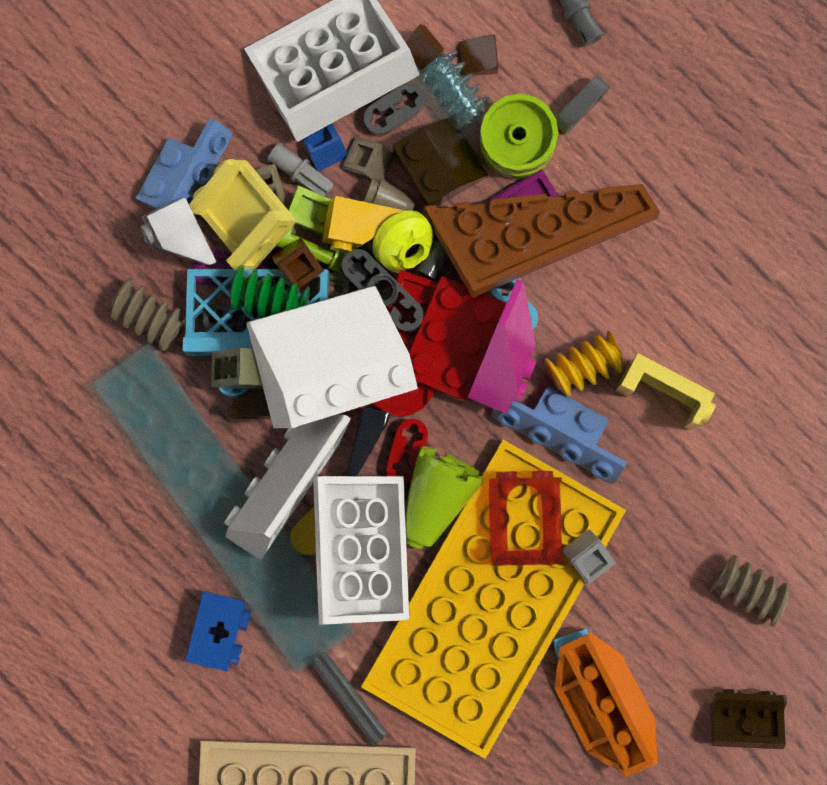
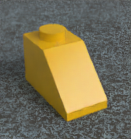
M335 196L328 203L322 242L331 244V250L351 253L352 249H357L372 239L387 219L404 210Z

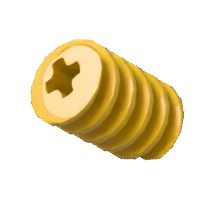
M609 330L606 333L607 342L600 335L594 337V348L589 342L584 341L581 343V353L574 347L568 349L569 359L562 353H557L555 355L556 365L548 358L544 359L547 371L558 391L561 390L567 397H570L572 384L580 391H583V379L587 378L593 385H596L597 373H600L606 380L610 379V367H613L619 374L623 373V358L617 342Z

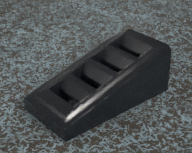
M368 407L362 408L346 471L347 476L359 475L388 424L391 413Z

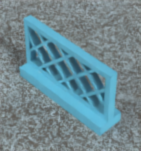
M187 269L185 337H183V352L188 356H212V352L253 348L248 327L243 332H233L226 325V322L237 312L236 310L231 309L224 317L220 318L209 307L223 291L230 297L231 293L226 288L233 282L237 272L234 269ZM254 269L244 271V277H248ZM256 269L258 270V278L264 279L267 273L271 274V278H283L289 286L287 291L290 289L291 285L280 269ZM323 269L324 272L315 277L320 278V292L310 302L308 301L307 305L316 303L319 300L328 299V269ZM196 278H211L219 287L203 301L196 294ZM217 278H228V279H226V280L221 284V282H220ZM195 298L201 303V305L196 310ZM206 309L218 322L208 332H195V318ZM246 314L252 321L256 320L253 315ZM223 326L228 332L217 331Z

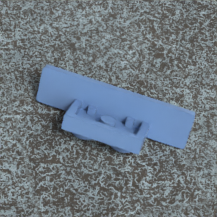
M210 118L194 147L168 138L136 199L154 209L183 197L190 204L194 193L209 181L214 168L228 146L232 132L217 120ZM157 249L158 251H160V252H162V253H164V254H168V253H169V252H166V251Z
M550 386L546 387L534 410L522 403L513 401L508 414L496 409L491 414L494 419L498 420L505 427L518 431L530 438L534 443L545 446L561 455L566 461L579 465L591 472L595 477L606 480L611 484L616 482L627 464L626 461L597 446L609 419Z

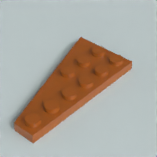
M643 184L601 188L600 192L579 194V191H568L563 196L547 197V194L499 198L492 199L490 203L470 205L469 202L456 203L455 207L437 208V205L424 206L423 211L472 298L658 219L660 213Z

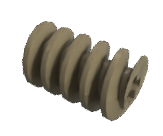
M129 278L123 283L111 301L108 311L112 309L111 318L118 321L124 317V327L129 329L136 324L135 333L142 336L148 331L147 341L152 344L160 339L159 348L162 351L167 350L172 346L184 328L186 318L183 321L178 320L180 315L179 308L168 314L169 302L166 300L158 307L155 306L157 297L155 293L144 299L145 287L142 285L133 292L131 290L133 279Z
M733 555L720 568L711 585L710 592L719 585L721 587V599L733 593L732 605L737 606L743 599L746 600L745 612L749 613L755 607H758L757 619L762 620L769 613L772 615L770 626L774 627L789 602V584L783 583L776 588V577L770 576L764 581L765 574L762 569L756 570L751 575L752 564L745 562L738 568L739 557Z

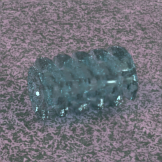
M454 50L433 60L421 71V74L427 73L423 79L426 85L435 84L431 90L433 96L443 95L439 102L442 108L451 107L447 115L449 119L459 118L455 126L457 130L461 131L484 117L489 110H485L484 106L490 98L489 96L476 97L482 86L478 84L469 87L468 83L474 75L472 73L463 76L460 74L466 64L464 61L457 64L452 63L458 54Z

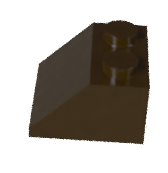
M453 116L424 126L392 145L394 156L424 206L437 205L438 207L488 177L487 172Z

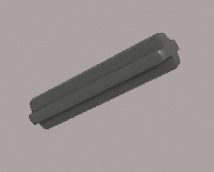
M322 652L311 662L312 666L370 743L374 745L384 739L387 731L328 653Z

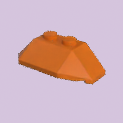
M591 632L559 647L558 656L560 657L556 670L554 689L587 753L606 765L617 769L625 777L657 764L655 717L623 655Z

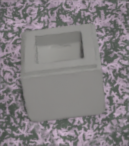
M591 530L585 531L562 550L563 554L587 585L591 584L616 564L602 542Z

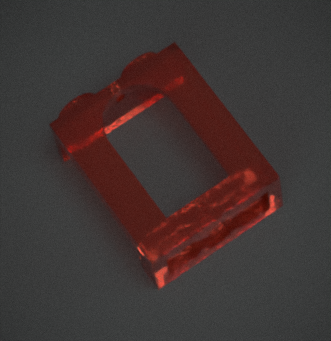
M505 471L496 472V479L488 480L490 566L564 564L560 498L562 477H553V471H532V478H517V472ZM517 486H531L541 496L543 550L508 551L507 498L511 490Z

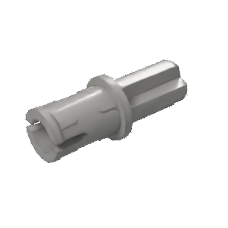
M281 142L269 154L267 161L275 164L276 167L290 176L292 183L297 181L306 189L324 197L332 190L333 183L311 167L308 159L303 161L283 146Z

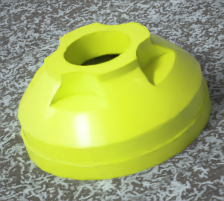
M403 211L393 215L381 225L374 236L372 243L374 257L381 265L392 271L414 268L429 255L433 242L432 226L424 215L417 211ZM420 244L415 253L405 258V254L411 246Z

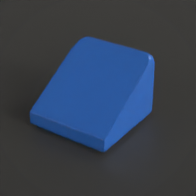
M332 123L302 139L317 171H321L346 159L348 155Z

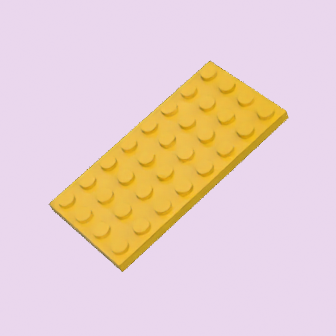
M502 440L482 476L485 479L482 485L464 506L409 602V620L398 621L361 686L368 692L484 759L489 754L586 583L563 554V548L587 530H591L606 547L626 512L624 508L505 440Z

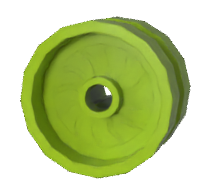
M525 94L507 95L492 104L484 115L479 137L481 155L489 168L500 176L516 180L527 178L546 167L553 156L559 134L557 120L549 106L537 97ZM514 133H521V138L523 140L514 139Z

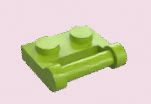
M298 185L287 209L297 220L295 225L323 236L328 203L331 199ZM293 227L278 242L277 247L283 249L300 238L291 234ZM302 238L316 260L328 264L327 268L335 272L340 270L342 260L347 253L333 252Z

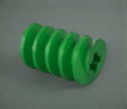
M240 265L231 287V307L233 310L239 311L244 306L245 313L248 315H253L258 310V317L263 318L270 316V314L274 315L307 305L310 288L307 287L303 294L299 295L298 283L294 282L287 291L285 290V280L283 278H280L277 284L272 286L271 274L268 273L260 282L258 281V270L256 269L248 277H244V265Z

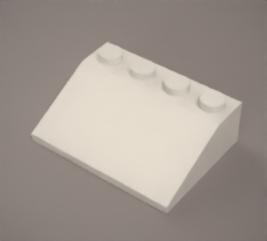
M332 0L244 48L280 115L297 142L419 76L409 47L377 0Z
M375 286L246 322L273 428H295L418 389L409 352Z
M336 414L295 428H288L284 435V438L288 441L281 451L275 448L264 464L268 468L262 479L258 477L253 479L244 493L249 498L242 509L235 506L224 524L229 526L225 537L261 560L313 484V477H317L338 447L351 418L346 415Z
M403 476L313 477L319 625L409 620Z

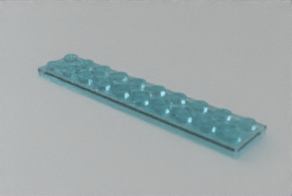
M151 343L92 383L297 673L356 631L351 623L319 625L317 576L283 528L261 560L225 537L229 526L224 524L235 506L242 509L249 498L244 493L251 483Z

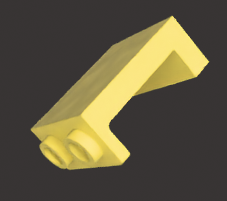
M228 159L221 162L215 168L214 176L206 185L200 187L194 193L193 200L189 204L192 213L201 215L232 252V255L226 261L235 271L238 270L240 265H244V271L256 269L297 222L247 160Z
M639 353L631 359L615 389L616 392L628 397L635 391L639 381H642L684 403L692 409L684 425L689 430L698 425L702 426L703 423L706 424L716 404L711 402L715 393Z

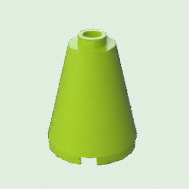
M426 446L420 447L417 453L405 506L406 543L421 550L424 545L431 547L485 479L484 476H478L480 472L466 462L449 454L446 457H436L434 455L437 449Z

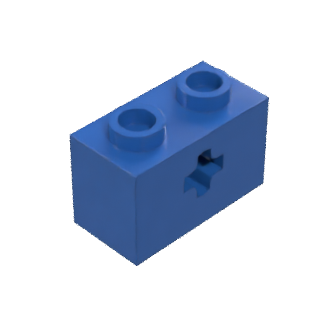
M203 591L185 661L226 672L230 671L231 665L238 666L243 645L237 644L240 630H247L252 611L246 609L248 601ZM220 622H224V629L229 631V636L221 638L220 642L216 641V634L211 633L212 627L219 626Z

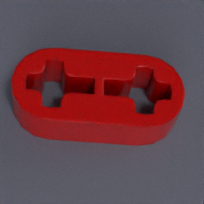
M408 419L399 425L387 462L386 470L388 476H397V471L392 469L394 463H401L404 453L410 455L408 467L414 471L417 453L420 447L426 446L428 441L427 427L423 422L417 419ZM412 425L418 427V433L423 435L421 440L414 441L412 450L405 449L407 437L403 436L402 433L404 430H410ZM413 471L411 474L404 475V485L411 483Z

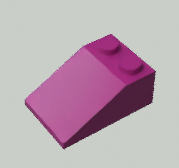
M517 279L468 395V398L508 414L513 401L520 403L528 383L522 381V378L529 381L537 362L530 359L536 344L524 281Z

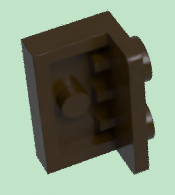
M727 689L715 693L711 703L712 746L784 749L786 745L784 710L787 705V696L777 695L773 691L744 694L735 689Z

